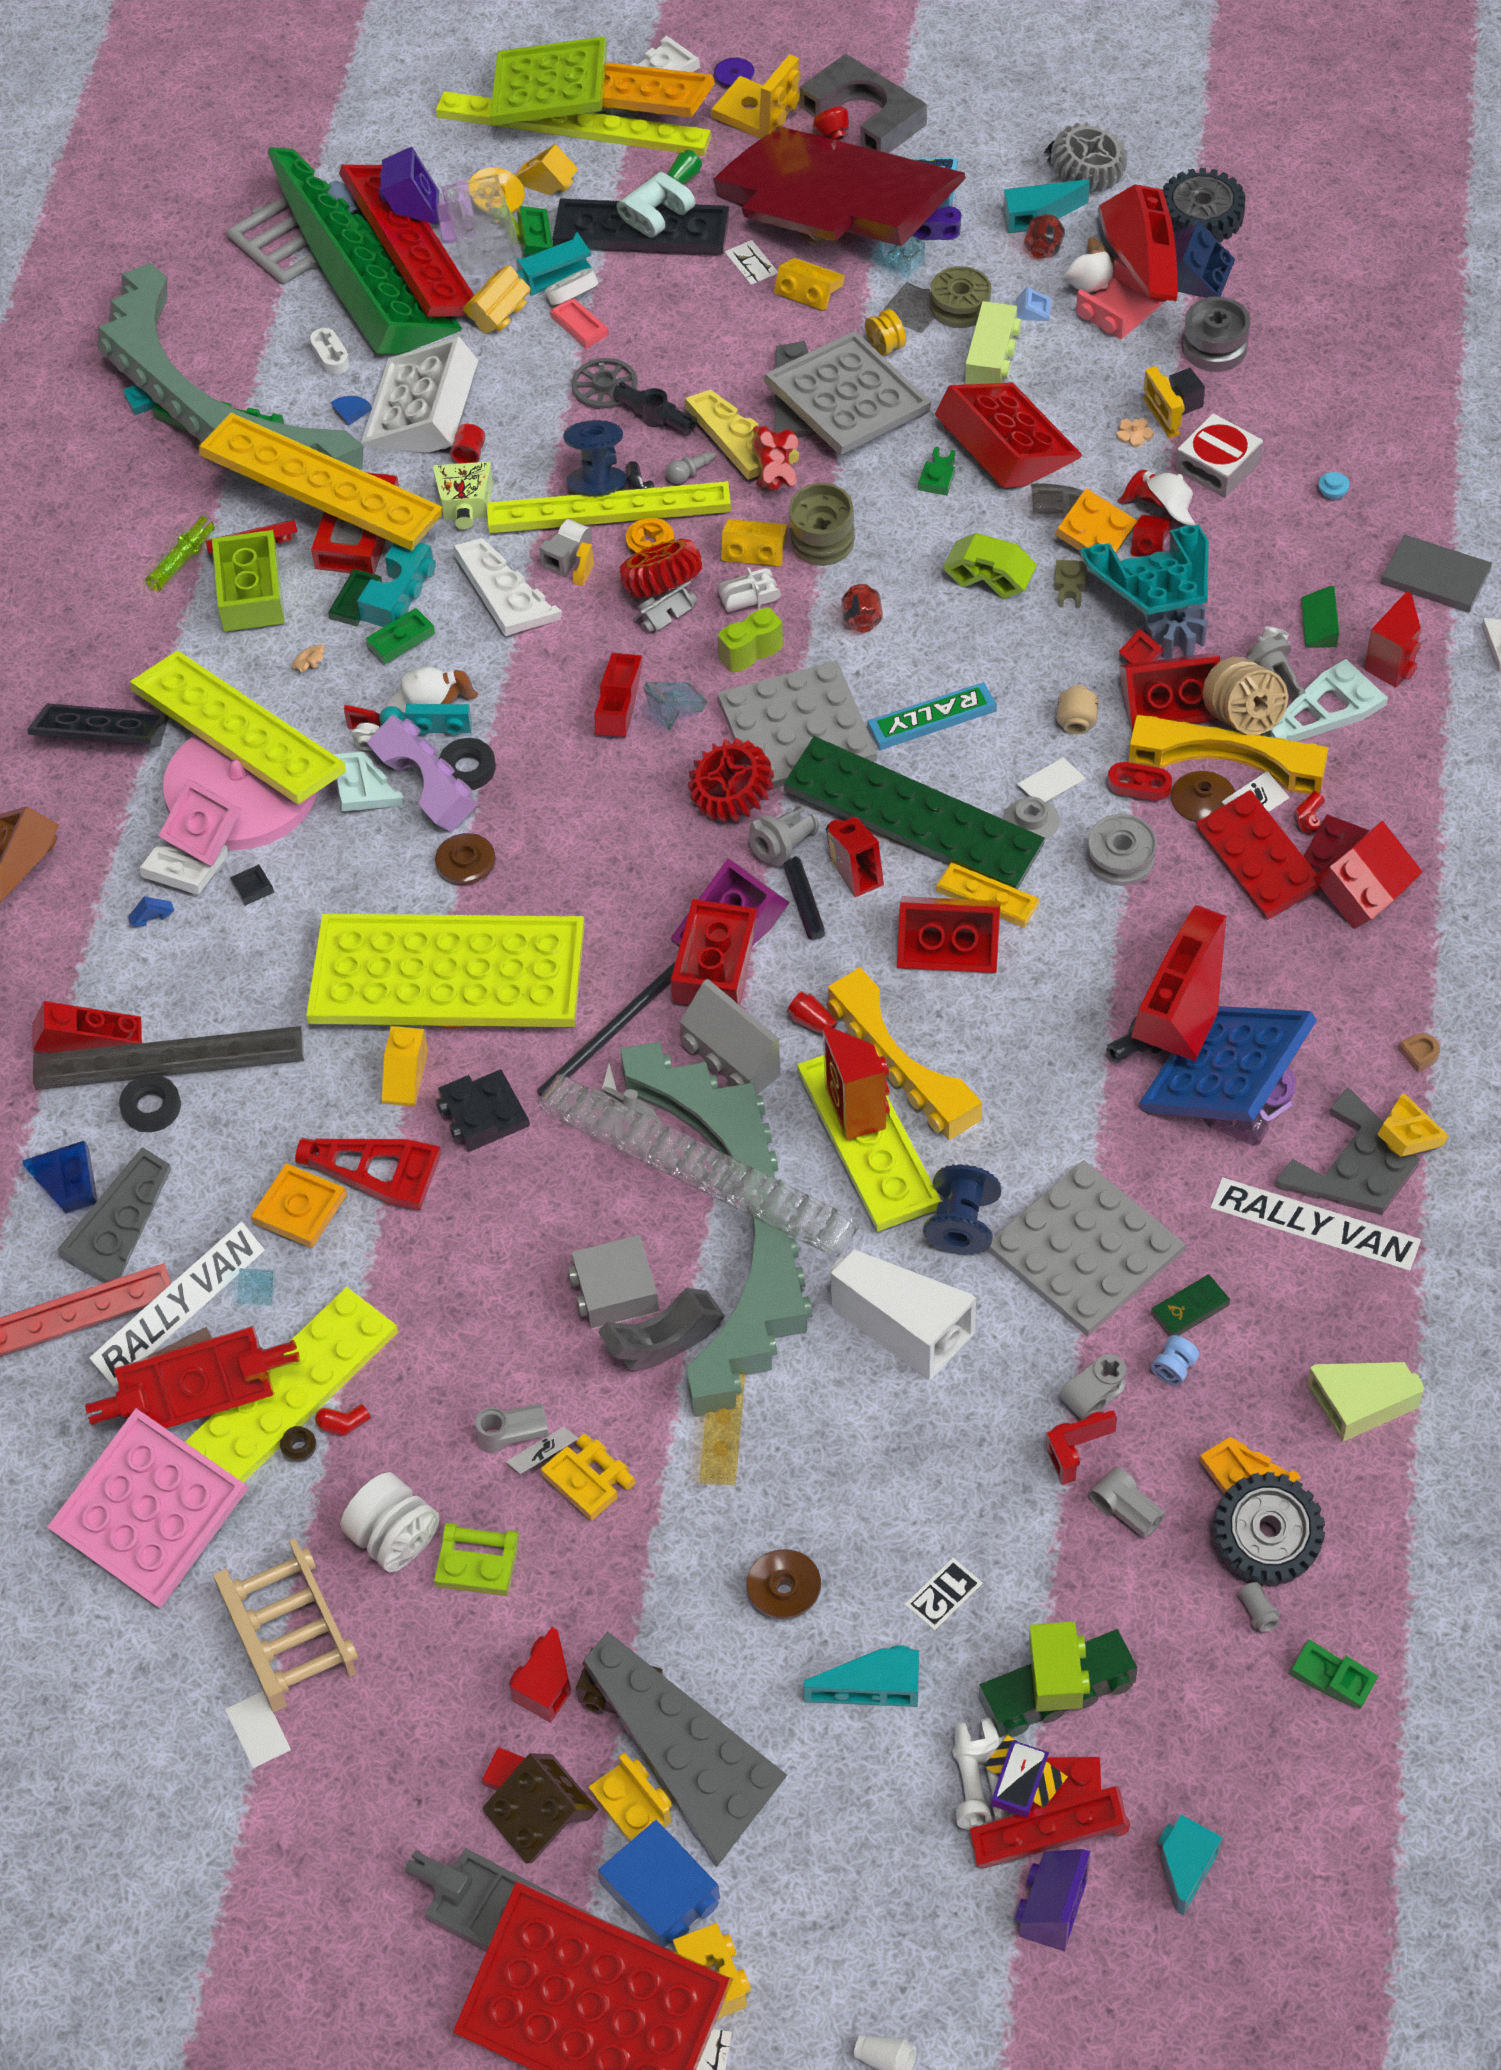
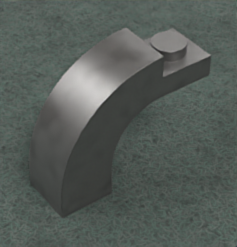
M685 1288L665 1310L655 1317L637 1324L606 1322L598 1333L606 1343V1350L613 1357L622 1359L629 1370H641L660 1365L693 1347L706 1337L725 1315L707 1290Z

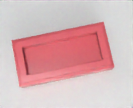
M575 298L565 301L550 310L551 318L585 349L609 335L608 328Z

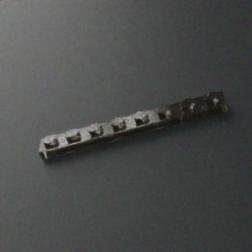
M301 1026L37 1054L33 1055V1085L35 1090L134 1080L137 1077L148 1074L171 1076L304 1061L303 1031Z

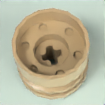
M1230 657L1220 661L1211 669L1204 683L1203 699L1205 707L1215 718L1245 734L1259 735L1270 731L1280 722L1287 708L1288 692L1286 684L1276 673L1244 657Z

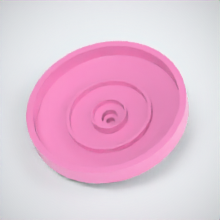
M197 735L187 740L175 752L166 768L163 780V794L169 814L187 779L197 782L242 808L224 844L227 846V850L252 849L272 843L287 835L305 819L317 795L316 792L298 805L245 769L239 760H232Z

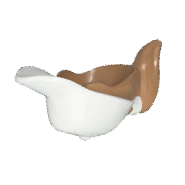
M1090 237L1087 245L1090 254L1078 257L1067 272L1060 277V280L1069 282L1076 289H1081L1087 293L1106 289L1114 269V257L1111 252L1096 238Z

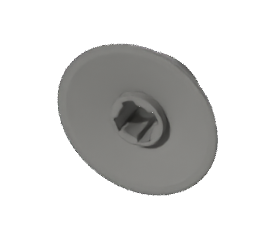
M1032 796L1013 802L1003 815L1004 820L1045 837V840L1051 838L1057 832L1060 824L1057 810L1049 802H1044L1042 799ZM1029 814H1033V816H1035V817H1034V818H1030V816H1028V815H1029Z

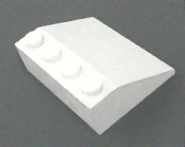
M459 336L388 358L361 440V444L364 447L429 453L452 446L478 363V359Z

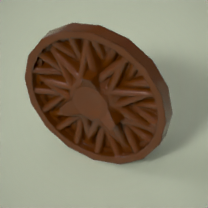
M472 833L451 836L443 841L435 855L438 873L445 880L462 885L476 883L487 877L493 870L496 861L493 845L486 838Z

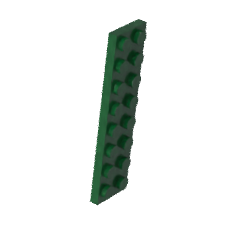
M813 736L784 782V791L847 819L857 817L869 829L948 864L951 862L1015 889H1018L1045 842V837L816 736Z

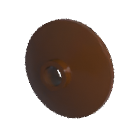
M1194 771L1183 775L1176 781L1172 788L1171 801L1175 810L1182 817L1197 822L1224 806L1222 801L1234 794L1235 789L1220 774L1211 771Z
M778 1549L762 1555L754 1562L747 1576V1592L753 1605L763 1614L777 1619H789L804 1614L816 1603L821 1591V1577L815 1563L803 1553L791 1549ZM782 1585H787L791 1588V1591L780 1593L778 1588Z

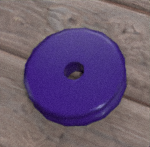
M739 57L722 60L714 69L716 79L721 85L728 88L731 87L739 76L751 80L755 73L752 63Z

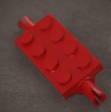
M254 1325L115 1368L114 1372L118 1381L119 1391H116L115 1396L86 1403V1413L102 1411L88 1417L90 1424L94 1426L120 1416L123 1419H128L137 1408L165 1429L273 1396L275 1392L269 1376L270 1370L300 1362L299 1351L284 1355V1353L297 1349L294 1340L263 1349V1347H260Z

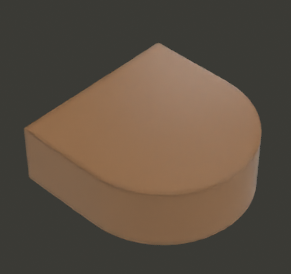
M1419 1033L1399 1042L1398 1050L1419 1073L1437 1062L1440 1045L1433 1036Z

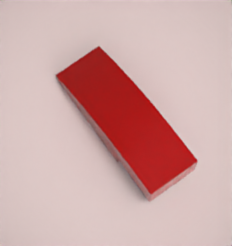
M611 653L600 684V698L594 712L595 734L626 737L636 700L643 655Z

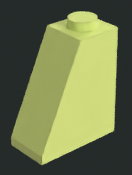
M1405 1362L1316 1364L1310 1367L1307 1381L1308 1387L1343 1442L1418 1409L1424 1392L1421 1379L1416 1373H1411Z

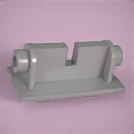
M691 582L684 583L680 587L671 589V591L663 592L664 597L658 601H655L653 597L637 607L640 612L632 620L636 621L641 618L643 620L641 623L643 630L647 634L650 632L656 633L659 629L673 621L666 612L667 610L671 611L675 619L692 610L694 604L697 603V598L694 593H688L685 589Z

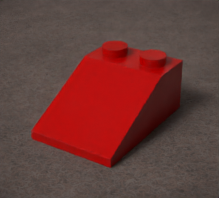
M1382 820L1313 878L1351 927L1355 929L1370 921L1385 909L1423 871Z
M692 899L671 977L673 1003L690 1005L702 983L708 979L738 1005L741 1004L758 913L757 908Z

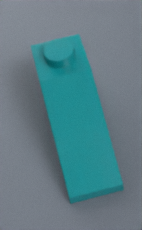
M904 1645L892 1646L890 1649L881 1648L804 1680L803 1684L804 1702L918 1707L919 1650H914Z

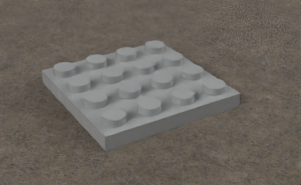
M856 331L846 334L766 373L764 383L839 455L930 411L932 403Z
M838 661L717 692L719 704L733 739L735 740L737 737L743 743L749 740L755 747L761 748L765 756L771 761V768L775 777L771 780L774 789L784 786L785 780L813 736L870 761H877L876 749Z
M1083 1160L994 1236L992 1244L986 1250L1083 1334L1089 1337L1186 1250V1244Z

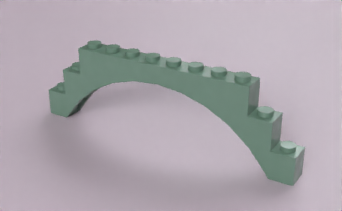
M151 263L122 274V296L110 300V322L98 327V351L102 356L109 359L120 372L127 375L137 387L145 391L155 403L162 406L172 418L180 422L190 434L203 442L232 412L359 470L363 469L364 446L346 430L302 428L271 422L240 412L210 397L189 382L170 362L157 335L156 324L167 302L168 277Z
M660 1042L620 1048L626 1089L637 1091V1099L671 1113L697 1131L723 1157L742 1187L753 1219L755 1241L752 1265L740 1301L721 1332L686 1367L688 1389L694 1416L737 1408L736 1394L742 1393L739 1376L772 1370V1356L777 1355L775 1338L807 1332V1318L813 1317L809 1296L803 1297L801 1288L806 1287L802 1266H795L794 1259L799 1258L796 1238H789L787 1229H792L790 1212L788 1208L782 1209L781 1200H785L782 1179L775 1180L774 1172L778 1171L775 1151L769 1152L767 1145L772 1143L769 1123L762 1124L761 1116L765 1115L762 1095L756 1096L753 1083L718 1089L716 1075H709L707 1062L672 1068L670 1055H663Z

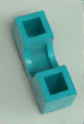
M419 542L411 551L393 543L385 556L388 577L395 580L379 582L371 579L357 600L361 621L385 627L408 613L413 599H417L420 596L424 581L427 577H431L435 571L436 561L433 559L430 545Z

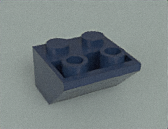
M1196 221L1174 233L1178 292L1204 298L1221 297L1235 258L1217 241L1209 230L1199 221Z

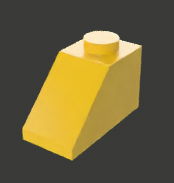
M554 144L524 162L515 176L524 187L551 195L558 190L561 193L567 190L574 182L572 177L578 168Z
M391 1026L384 1052L382 1104L415 1107L428 1055L424 1029Z

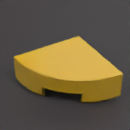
M582 542L576 553V556L580 557V564L576 571L573 570V584L584 586L594 566L592 544Z

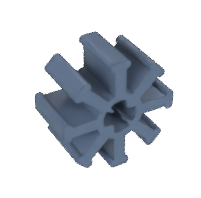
M1202 603L1191 608L1183 607L1150 615L1145 614L1144 632L1158 645L1163 644L1164 652L1162 653V658H1172L1174 646H1179L1184 656H1191L1195 652V643L1200 644L1201 647L1205 645L1208 619H1205L1206 607Z

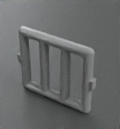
M285 195L264 208L259 206L252 210L251 216L227 230V236L280 283H286L310 268L315 270L320 267L314 253L285 270L276 264L308 245L303 234L268 255H265L260 250L261 247L298 226L299 224L295 216H290L250 241L242 234L289 207L290 205Z

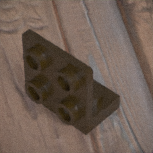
M529 1753L483 1806L484 1813L525 1863H533L569 1821H588L599 1810L553 1754Z

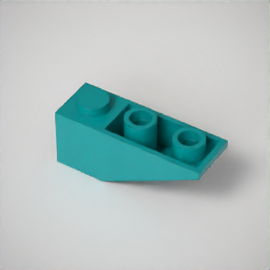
M1089 179L1004 189L1003 211L1009 234L1039 230L1088 204Z

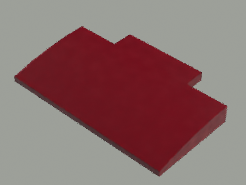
M781 126L747 148L713 180L718 197L744 204L742 212L746 218L835 242L845 232L902 247L966 177L965 172Z

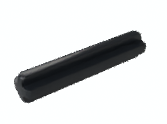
M795 856L784 863V869L808 938L810 940L821 939L825 936V928L802 861L799 857Z

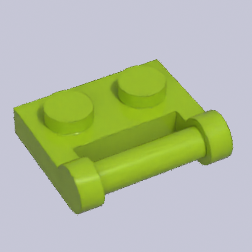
M446 1522L434 1578L435 1587L508 1596L519 1545V1531L507 1530L506 1533L460 1528L458 1523ZM456 1542L504 1548L503 1556L455 1550Z

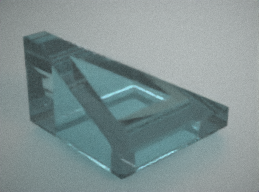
M239 1268L237 1303L273 1305L275 1270Z

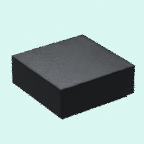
M259 864L230 877L231 884L244 906L274 893L272 884Z

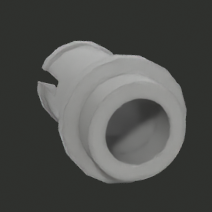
M1253 1582L1247 1584L1239 1591V1597L1243 1600L1253 1618L1251 1624L1254 1628L1265 1633L1275 1629L1280 1624V1612L1277 1608L1271 1606L1260 1583Z

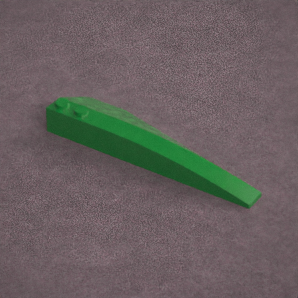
M268 148L267 153L306 241L331 285L376 353L383 355L403 354L462 330L454 316L432 317L426 315L373 228L359 214L353 215L348 210L349 204L343 198H338L337 200L331 196L328 191L332 187L326 181L314 177L315 170L294 149Z

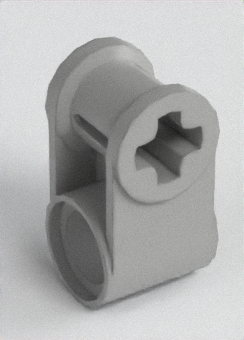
M1106 1354L1099 1357L1082 1373L1071 1378L1063 1386L1059 1393V1398L1081 1420H1084L1094 1412L1102 1411L1105 1406L1124 1391L1126 1364L1117 1355Z

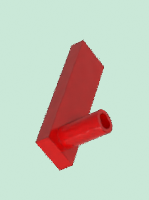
M1113 1786L1031 1810L1028 1818L1013 1815L970 1828L977 1866L984 1869L1107 1833L1118 1837L1123 1836L1130 1829V1820L1125 1813L1120 1789L1117 1786Z

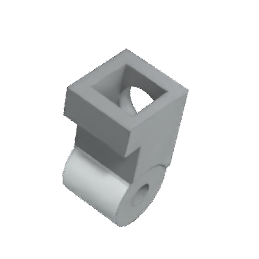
M570 519L564 521L559 532L550 541L545 540L539 547L541 567L565 578L580 558L576 556L579 545L582 542L590 544L592 538L591 528ZM554 558L559 560V566L552 563Z

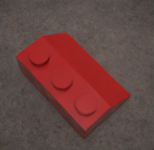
M1206 653L1119 665L1122 697L1131 731L1133 732L1137 715L1153 716L1159 719L1188 722L1190 724L1219 720L1212 716L1205 707L1203 688L1211 669L1220 662V655Z
M902 896L899 909L897 968L997 973L1001 901Z
M832 1027L822 1028L825 1088L846 1140L886 1129V1115L890 1114L886 1096L890 1095V1091L885 1078L889 1076V1068L885 1057L878 1056L874 1044Z

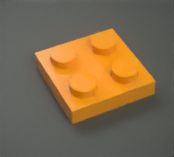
M1086 488L1063 519L1054 535L1079 551L1094 544L1110 543L1116 553L1138 520Z
M286 1163L252 1213V1223L313 1249L346 1198V1188Z

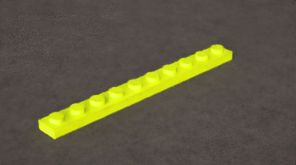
M444 91L437 105L436 115L437 118L492 125L490 119L492 98ZM581 113L568 115L563 118L552 117L538 121L515 122L510 125H494L677 153L691 150L698 156H705L711 140V130L598 113Z

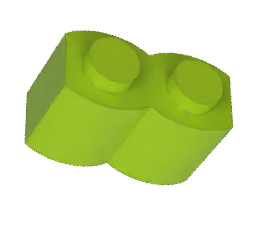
M771 608L757 610L744 621L726 626L718 634L719 659L731 673L745 670L752 666L757 659L772 656L783 647L782 621Z

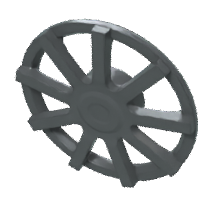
M599 358L583 364L575 372L572 378V391L579 402L595 407V409L620 407L623 402L613 398L615 387L621 381H632L631 387L637 389L638 379L633 368L627 363L614 358ZM599 363L600 370L595 374L587 370V367ZM604 363H615L617 366L613 371L605 370ZM623 367L630 372V375L616 379L617 374ZM580 373H582L588 378L592 379L593 381L579 382L577 381ZM583 387L592 388L584 394H581L578 388ZM595 393H599L597 401L588 399ZM605 394H608L612 401L602 402Z

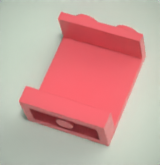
M1117 257L1114 260L1113 278L1108 283L1106 289L1098 290L1093 295L1081 289L1077 292L1076 313L1084 320H1089L1101 327L1106 333L1113 334L1122 340L1164 302L1148 297L1121 258Z

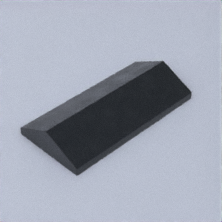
M47 703L27 730L28 735L161 746L169 716L160 712Z

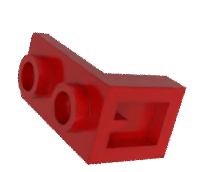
M1114 1410L1105 1413L1101 1411L1094 1412L1084 1420L1073 1424L1062 1423L1047 1432L1046 1451L1062 1485L1076 1481L1077 1466H1080L1079 1455L1075 1448L1076 1445L1116 1432L1117 1416Z

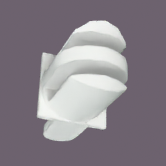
M747 568L748 575L717 584L716 588L726 611L732 612L756 605L758 610H760V605L779 599L781 592L778 588H775L777 583L775 579L771 578V570L766 568L751 572L750 568Z

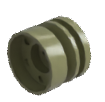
M829 483L810 484L798 490L792 497L789 505L791 544L795 554L801 560L818 566L836 564L845 559L852 551L855 541L854 509L851 497L844 489Z

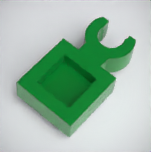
M935 447L932 452V462L925 461L918 482V490L948 496L955 475V466H953L955 464V450H951L948 457H940V448Z

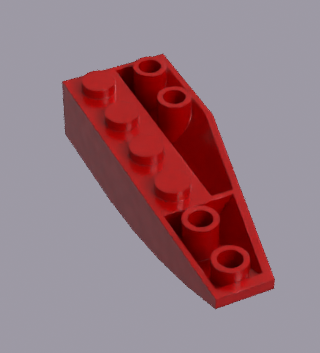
M1134 184L1099 205L1098 213L1104 235L1148 297L1159 302H1165L1166 300L1176 302L1178 298L1176 248L1171 216L1163 189Z
M1195 904L1167 951L1139 1007L1132 1038L1196 1061L1218 1013L1226 915Z

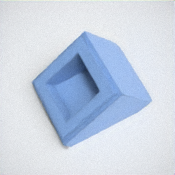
M1026 287L1015 301L1017 318L1031 321H1049L1051 298Z

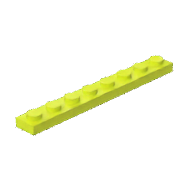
M728 481L615 491V493L604 496H582V494L487 503L489 533L561 527L567 519L582 525L635 521L644 518H669L731 512Z

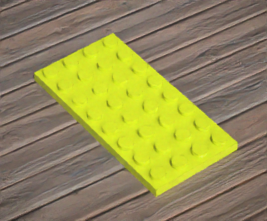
M322 914L306 1014L308 1024L575 1027L585 927L584 916Z

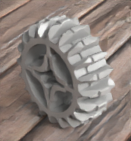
M1076 122L1073 127L1067 126L1065 130L1060 131L1059 135H1057L1051 149V163L1055 166L1054 172L1061 174V180L1078 181L1089 179V191L1091 193L1096 188L1101 192L1106 187L1111 189L1122 178L1127 167L1128 151L1124 149V142L1118 141V135L1109 134V128L1102 130L1098 124L1092 127L1088 122L1084 126Z

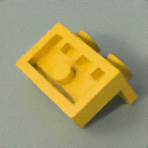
M792 258L779 265L774 292L811 307L825 310L828 308L830 294L843 287L845 275L797 258Z
M728 519L722 531L721 559L728 562L781 566L783 562V546L788 536V524Z
M625 1752L618 1756V1766L588 1787L589 1793L628 1842L633 1840L656 1819L664 1828L672 1823L669 1809L672 1807L670 1799L660 1787L655 1790L647 1781L649 1774L638 1759L631 1761Z

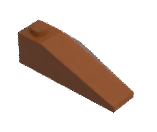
M27 806L0 814V903L44 855L51 851L57 841L55 833L59 824Z

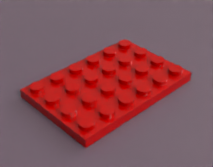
M516 1881L453 2033L532 2070H696L733 1978L529 1885Z

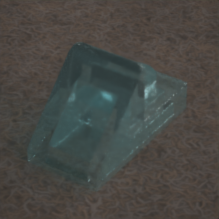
M646 682L643 687L651 713L668 731L672 728L680 712H702L708 703L691 683Z

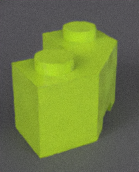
M974 533L955 541L942 568L963 588L984 580L1002 599H1006L1025 591L1037 564L1018 544Z

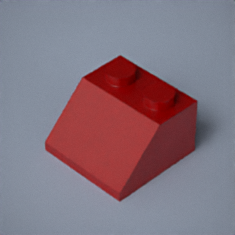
M1406 591L1370 631L1364 670L1395 688L1404 679L1409 680L1417 669L1415 659L1421 647L1419 642L1421 626L1411 593Z

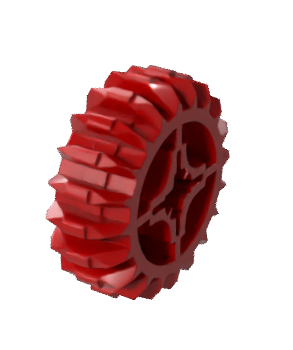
M680 538L678 540L671 539L667 542L662 541L659 544L642 549L640 552L627 558L620 566V579L630 596L642 598L655 594L660 595L663 592L680 587L682 584L689 582L691 578H695L702 570V557L695 543L689 539Z
M736 737L731 744L729 740L724 738L722 746L718 747L712 743V750L709 753L702 751V760H693L696 769L689 771L691 781L687 783L688 789L691 792V799L694 804H697V808L701 813L707 814L713 820L719 818L720 821L726 823L731 817L734 821L738 822L742 814L750 818V810L753 808L761 810L759 802L761 800H769V795L766 791L774 789L771 780L775 777L771 768V761L765 756L761 748L755 747L749 740L743 743L742 740ZM736 764H747V765H750V766H748V767H745L744 765H737V766H736ZM716 793H717L718 796H720V795H726V797H715V796H712V794H716Z

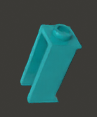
M576 232L573 240L523 259L517 257L518 270L516 272L519 278H522L531 288L529 294L533 296L576 272L592 268L586 260L587 257L591 256V251L578 232Z

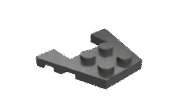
M1347 1087L1331 1107L1330 1116L1358 1132L1324 1176L1292 1158L1276 1179L1275 1187L1284 1191L1292 1189L1304 1192L1305 1196L1316 1199L1321 1196L1337 1200L1340 1205L1383 1215L1418 1168L1420 1159L1415 1154L1400 1157L1388 1148L1387 1143L1377 1135L1384 1122Z

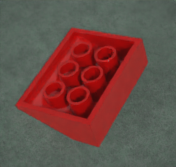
M1013 382L949 385L935 412V416L943 423L944 428L960 441L961 446L968 450L977 459L978 464L985 468L995 478V482L1003 488L1027 486L1080 459L1082 453Z

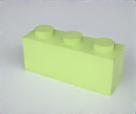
M982 302L966 360L965 384L1002 383L1003 378L1009 377L1011 361L1008 358L1014 357L1016 349L1014 336L1019 337L1022 319L1017 318V306Z

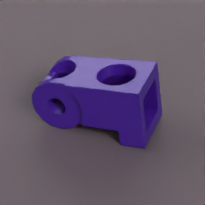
M952 206L937 208L908 240H953L957 238L961 232L962 215L960 210Z

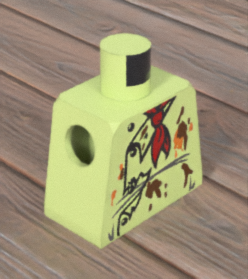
M491 462L433 465L436 489L440 505L442 506L444 520H455V525L459 529H469L473 526V519L487 517V503L490 502L493 489Z

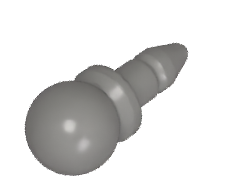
M706 452L692 459L686 456L682 460L670 462L666 467L667 479L673 484L684 483L688 477L696 475L697 469L709 464L716 457V453Z

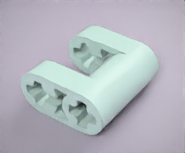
M658 172L617 203V210L626 223L652 238L665 229V221L662 215L655 209L656 206L662 203L677 214L684 215L695 206L696 202L692 192L686 186L667 174Z

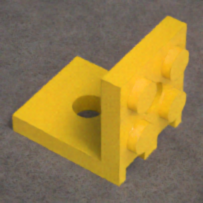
M789 54L764 85L739 76L711 109V117L760 139L773 132L776 127L780 128L786 122L787 114L791 110L795 111L797 109V103L800 98V93L798 92V82L801 77L799 58ZM752 105L755 106V108L749 109L745 108L744 106Z

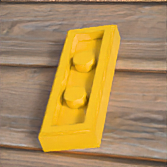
M952 862L936 885V892L953 899L1001 901L1000 918L1025 928L1039 905V898Z

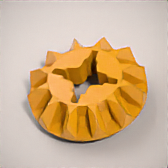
M658 518L640 519L634 522L626 532L629 551H635V553L651 547V545L659 544L662 541L675 540L674 531L670 524ZM644 534H646V536L650 537L651 539H655V542L651 543V541L649 540L645 541Z

